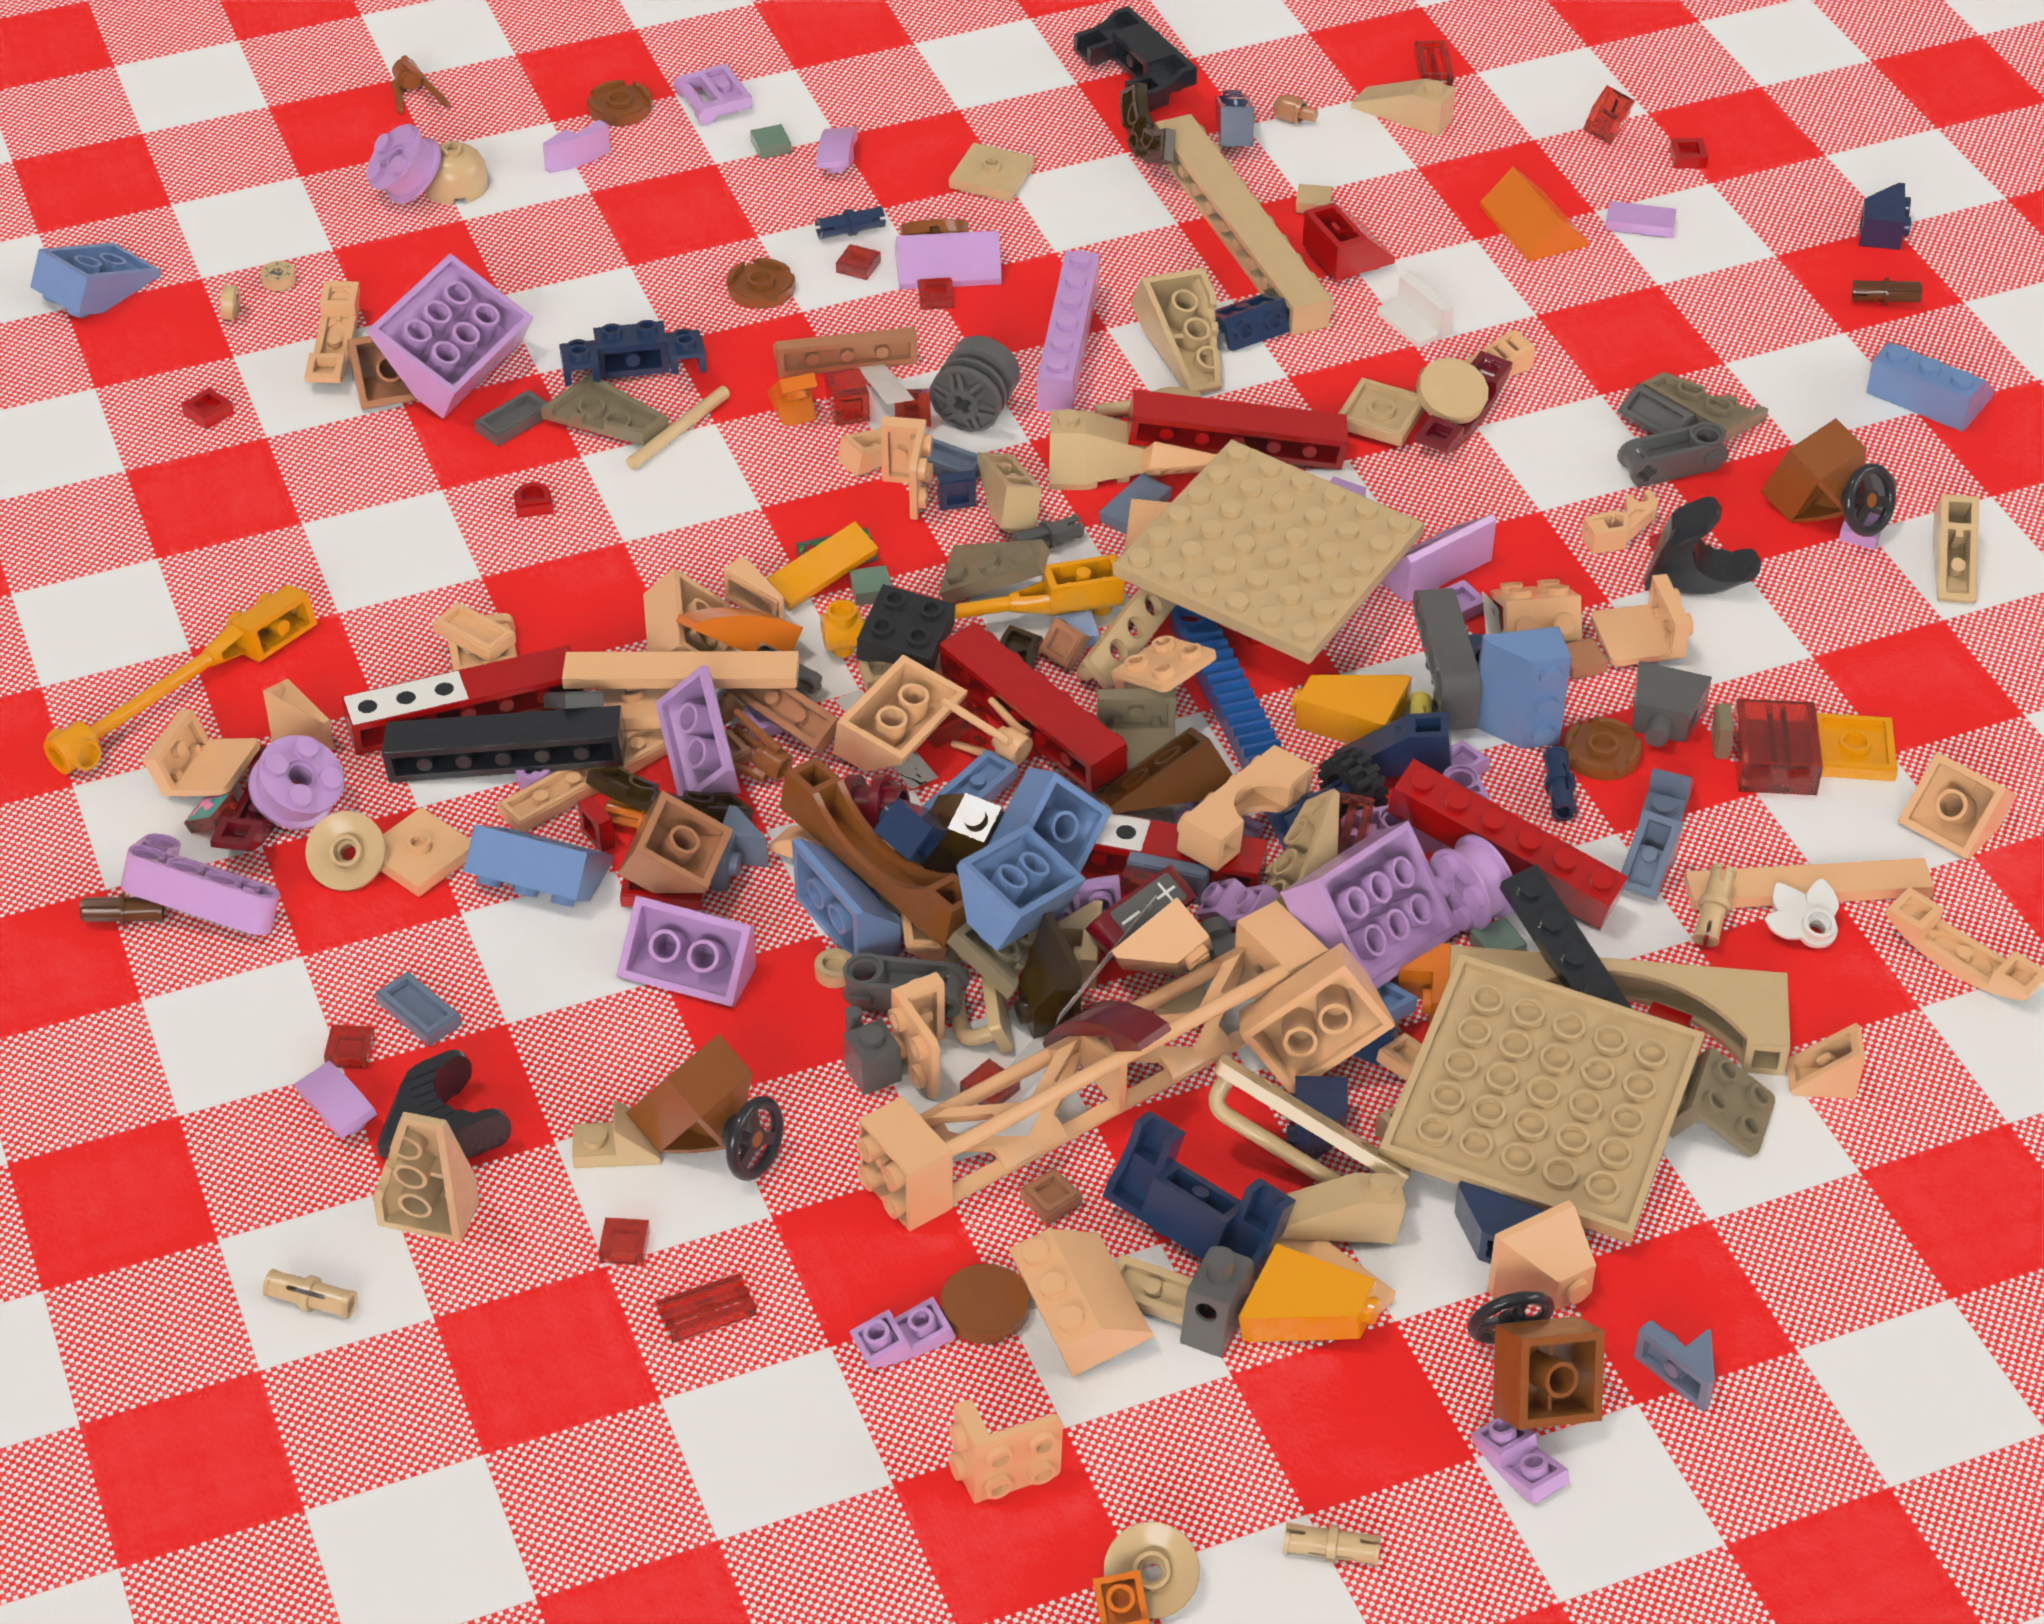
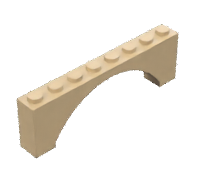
M1451 945L1450 976L1459 954L1462 953L1563 986L1541 952ZM1599 957L1628 1002L1651 1006L1652 1002L1655 1001L1693 1015L1691 1024L1709 1034L1739 1061L1741 1069L1746 1073L1785 1075L1790 1052L1787 973Z

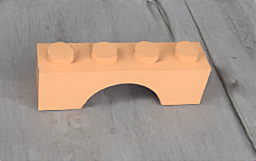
M1273 745L1261 756L1257 755L1246 768L1238 774H1233L1227 783L1215 792H1210L1203 802L1191 811H1186L1181 816L1177 825V831L1179 832L1177 851L1217 872L1240 853L1245 822L1241 816L1253 812L1277 813L1299 802L1302 795L1310 792L1314 765L1276 745Z

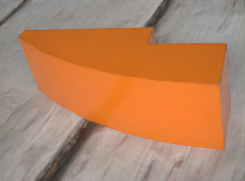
M720 607L701 609L679 614L676 619L677 623L741 651H757L760 643L780 651H793L803 630V627L785 619L745 608Z

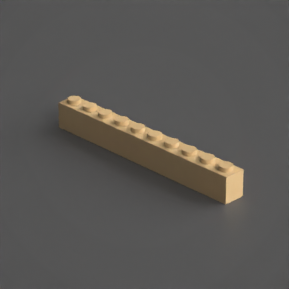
M1192 114L1155 122V126L1159 130L1163 128L1176 130L1174 162L1166 165L1174 178L1258 292L1284 298L1289 320V334L1294 336L1329 327L1330 312L1333 311L1334 307L1331 294L1323 289L1315 273L1310 272L1304 264L1302 256L1296 253L1289 244L1287 236L1282 234L1276 227L1272 216L1267 215L1261 207L1259 199L1251 194L1245 181L1240 179L1235 173L1231 162L1226 161L1220 153L1218 145L1213 143L1207 136L1205 128L1198 124Z

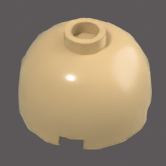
M448 141L439 145L441 149L440 165L434 179L425 189L426 196L435 202L447 205H455V199L466 198V203L483 196L489 187L488 169L485 160L478 150L468 144L457 141Z

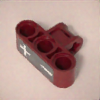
M1171 864L1105 910L1085 930L1103 952L1108 955L1154 897L1155 900L1151 909L1130 935L1175 898H1178L1187 908L1197 899L1198 895ZM1114 956L1110 958L1112 962L1116 960Z

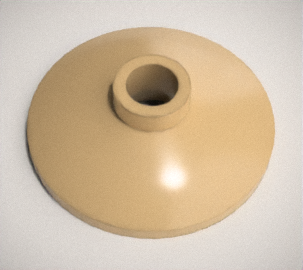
M355 811L335 812L319 821L312 829L305 849L306 862L314 878L322 885L337 891H352L370 883L380 872L386 855L385 839L378 825L366 815ZM348 847H354L356 850V854L351 860L344 859V851Z
M1160 1522L1139 1523L1121 1532L1111 1543L1104 1561V1576L1140 1570L1150 1620L1166 1618L1180 1611L1193 1597L1199 1582V1560L1192 1543L1176 1528ZM1151 1564L1158 1566L1161 1570L1160 1578L1153 1582L1146 1580L1142 1574L1144 1568Z

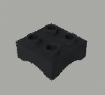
M883 584L857 638V659L866 662L894 664L902 655H905L934 671L939 656V643L946 640L955 624V604Z

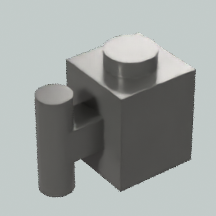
M858 1006L847 1007L845 1009V1033H843L845 1069L864 1096L900 1082L901 1047L884 1021L879 1019L864 1025L862 1022V1010Z

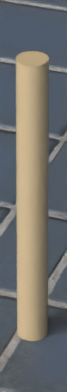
M725 386L717 388L626 459L627 465L632 470L638 469L730 397L729 390Z

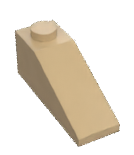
M1427 78L1368 86L1351 102V108L1438 137L1453 121L1456 88L1445 85L1438 80Z
M978 452L977 462L992 519L1007 533L1014 534L1023 531V529L1036 527L1042 487L1013 454Z
M1941 494L1934 509L1933 554L1937 601L1976 603L1979 496Z
M1355 1172L1286 1193L1295 1199L1296 1202L1285 1231L1279 1239L1395 1244L1407 1205L1399 1175Z

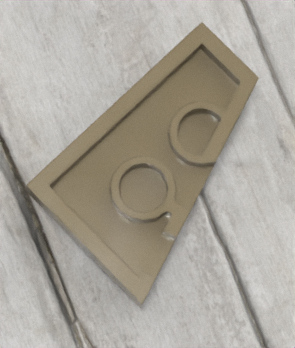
M1665 372L1642 382L1643 386L1693 413L1697 418L1694 424L1707 421L1720 425L1726 433L1725 441L1764 422L1767 417L1768 408L1756 405L1754 410L1738 405L1737 397L1725 394L1723 397L1712 396L1705 393L1703 385Z
M592 374L541 407L542 419L645 445L669 426L666 415L601 379V382H593Z
M1043 539L953 545L939 595L944 601L952 603L1043 575L1050 550Z
M966 922L952 934L946 943L957 952L963 961L969 963L1008 1000L1018 986V976L1026 964V954L1035 939L1038 928L997 952L991 945L985 943L979 934Z

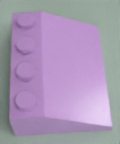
M450 253L368 329L367 333L413 396L441 418H444L522 343L534 317Z
M1409 820L1368 835L1280 892L1288 911L1326 948L1330 950L1341 942L1368 973L1376 989L1397 976L1404 965L1460 932Z

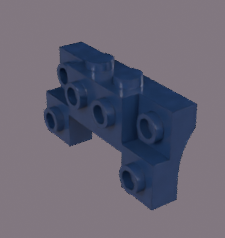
M642 320L636 324L626 325L610 323L602 327L593 328L594 340L575 339L568 343L559 344L565 386L572 385L571 371L591 369L593 382H601L600 379L669 373V364L671 374H679L677 360L697 358L700 372H707L705 348L699 330L678 329L674 332L665 333L663 321Z
M1148 1111L1135 1121L1121 1159L1108 1179L1103 1197L1151 1226L1158 1234L1166 1236L1188 1249L1192 1255L1199 1259H1204L1209 1248L1212 1246L1227 1247L1235 1253L1249 1257L1254 1261L1255 1282L1268 1260L1274 1242L1283 1235L1296 1200L1261 1178H1258L1246 1187L1241 1201L1177 1162L1176 1158L1185 1132L1153 1112Z

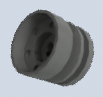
M977 335L960 340L952 349L930 386V401L935 412L948 424L968 432L984 431L993 426L1020 381L1018 362L1006 346L992 338Z

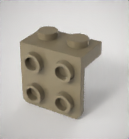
M1148 688L1097 689L1096 716L1103 725L1113 733L1120 734L1127 743L1128 770L1176 737L1175 688L1164 693Z
M1710 1047L1697 1057L1669 1136L1673 1138L1696 1122L1701 1121L1744 1155L1753 1157L1760 1151L1775 1104V1096L1769 1089L1718 1050Z

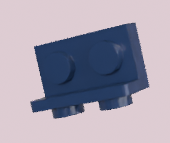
M1263 293L1215 310L1218 330L1225 334L1227 348L1231 351L1290 331L1285 300L1282 297Z

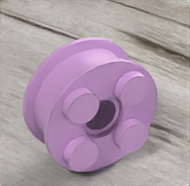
M404 124L398 126L388 134H381L375 141V150L368 164L366 178L375 189L387 190L388 197L395 203L404 204L410 202L423 193L434 179L441 161L440 146L431 138H422L420 130L414 125Z
M289 735L274 740L264 749L260 759L250 772L248 789L253 804L270 822L287 829H308L314 827L330 813L332 806L339 800L344 789V773L337 757L324 744L310 736ZM291 779L299 782L300 784H294L291 781Z
M1466 835L1456 842L1453 850L1444 848L1432 855L1429 865L1461 931H1470L1475 928L1481 931L1490 924L1492 917L1502 918L1513 912L1512 907L1499 889L1501 882L1513 875L1502 855L1487 840L1477 835Z

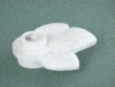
M1820 878L1805 894L1782 883L1775 884L1772 903L1776 911L1770 913L1764 919L1770 930L1781 938L1801 940L1805 945L1812 948L1820 949L1831 945L1838 932L1834 916L1839 908L1838 898L1831 886L1823 878ZM1810 927L1818 928L1822 934L1814 932Z

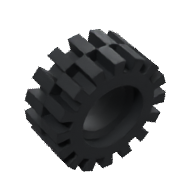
M1349 747L1324 760L1319 766L1321 771L1318 772V778L1323 781L1319 783L1320 790L1338 779L1343 780V783H1346L1351 790L1352 801L1339 808L1340 819L1349 812L1385 806L1389 801L1385 797L1389 794L1388 788L1383 786V783L1386 782L1384 775L1379 776L1377 772L1380 770V767L1377 763L1372 765V757L1368 753L1364 755L1361 748Z

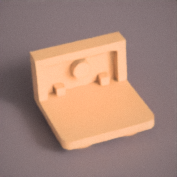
M883 416L881 421L882 481L909 483L910 519L918 520L920 508L926 509L928 503V487H925V484L931 485L933 479V463H928L927 459L932 454L933 435H927L926 419Z
M1667 574L1652 576L1648 604L1599 610L1593 612L1591 617V623L1610 664L1613 666L1639 664V661L1648 663L1685 658L1688 637L1693 634L1694 630L1692 616L1690 613L1685 612L1681 604L1680 592L1677 588H1673Z
M1542 579L1537 581V586L1523 587L1522 582H1505L1500 584V589L1491 590V599L1503 606L1504 632L1559 626L1565 642L1582 640L1581 595L1571 590L1568 585L1560 584V580Z
M1165 635L1154 639L1150 646L1138 654L1127 657L1123 664L1111 671L1115 689L1148 688L1164 693L1171 691L1215 661L1217 656L1212 648Z
M180 709L142 761L162 796L225 795L233 789L234 784L247 766L250 765L261 746L256 738L209 739L194 710Z
M936 971L892 989V1008L888 1010V1017L892 1025V1035L901 1047V1060L907 1066L914 1086L917 1089L923 1088L930 1099L940 1096V1047L938 1041L945 1039V982Z
M972 1399L954 1404V1424L949 1425L953 1453L948 1455V1460L955 1480H963L974 1504L987 1499L1002 1498L1011 1491L1032 1484L1041 1485L1047 1483L1060 1473L1063 1423L1058 1414L1044 1416L989 1434Z

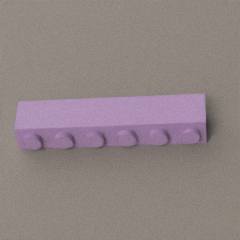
M1065 250L1037 376V411L1073 410L1099 289L1100 253H1091L1084 250Z

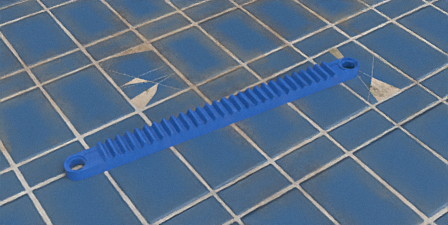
M1176 604L1171 611V629L1175 637L1212 648L1216 652L1217 659L1194 675L1242 769H1244L1257 755L1261 756L1273 745L1281 748V741L1279 738L1276 739L1275 729L1271 728L1269 718H1265V710L1260 708L1258 697L1255 698L1253 687H1249V679L1247 677L1244 678V670L1242 667L1239 668L1238 658H1234L1233 649L1229 648L1228 639L1224 638L1222 628H1218L1214 621ZM1185 616H1192L1198 618L1199 620L1195 622L1183 621L1181 618ZM1264 812L1285 852L1288 846L1283 840L1285 837L1284 832L1280 833L1275 825L1274 815L1276 813Z

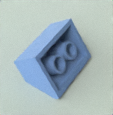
M1888 342L1873 358L1866 393L1963 432L1992 399L1995 390L1986 380L1976 377L1967 371L1956 369L1939 362L1937 359L1911 351L1902 345Z
M1559 626L1482 635L1478 667L1481 678V697L1476 728L1521 749L1559 745L1571 665V655Z
M1028 767L988 845L1028 824L1080 873L1112 811L1055 771Z
M475 824L464 872L477 875L476 883L500 888L501 882L514 885V893L537 897L538 891L552 895L550 902L574 907L576 901H590L612 865L614 855L506 827Z
M1028 824L960 860L957 865L967 924L979 934L985 943L991 945L997 952L1038 928L1044 913L1052 912L1054 917L1062 914L1086 880L1082 874Z
M801 838L793 840L795 898L837 948L844 949L853 956L859 953L885 956L900 954L901 935L903 934L901 920L896 913L889 912L881 903L876 890L872 887L868 888L854 871L826 847Z

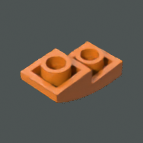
M1140 1570L1092 1579L1101 1624H1150Z

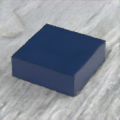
M973 470L937 475V496L940 511L976 506V477Z

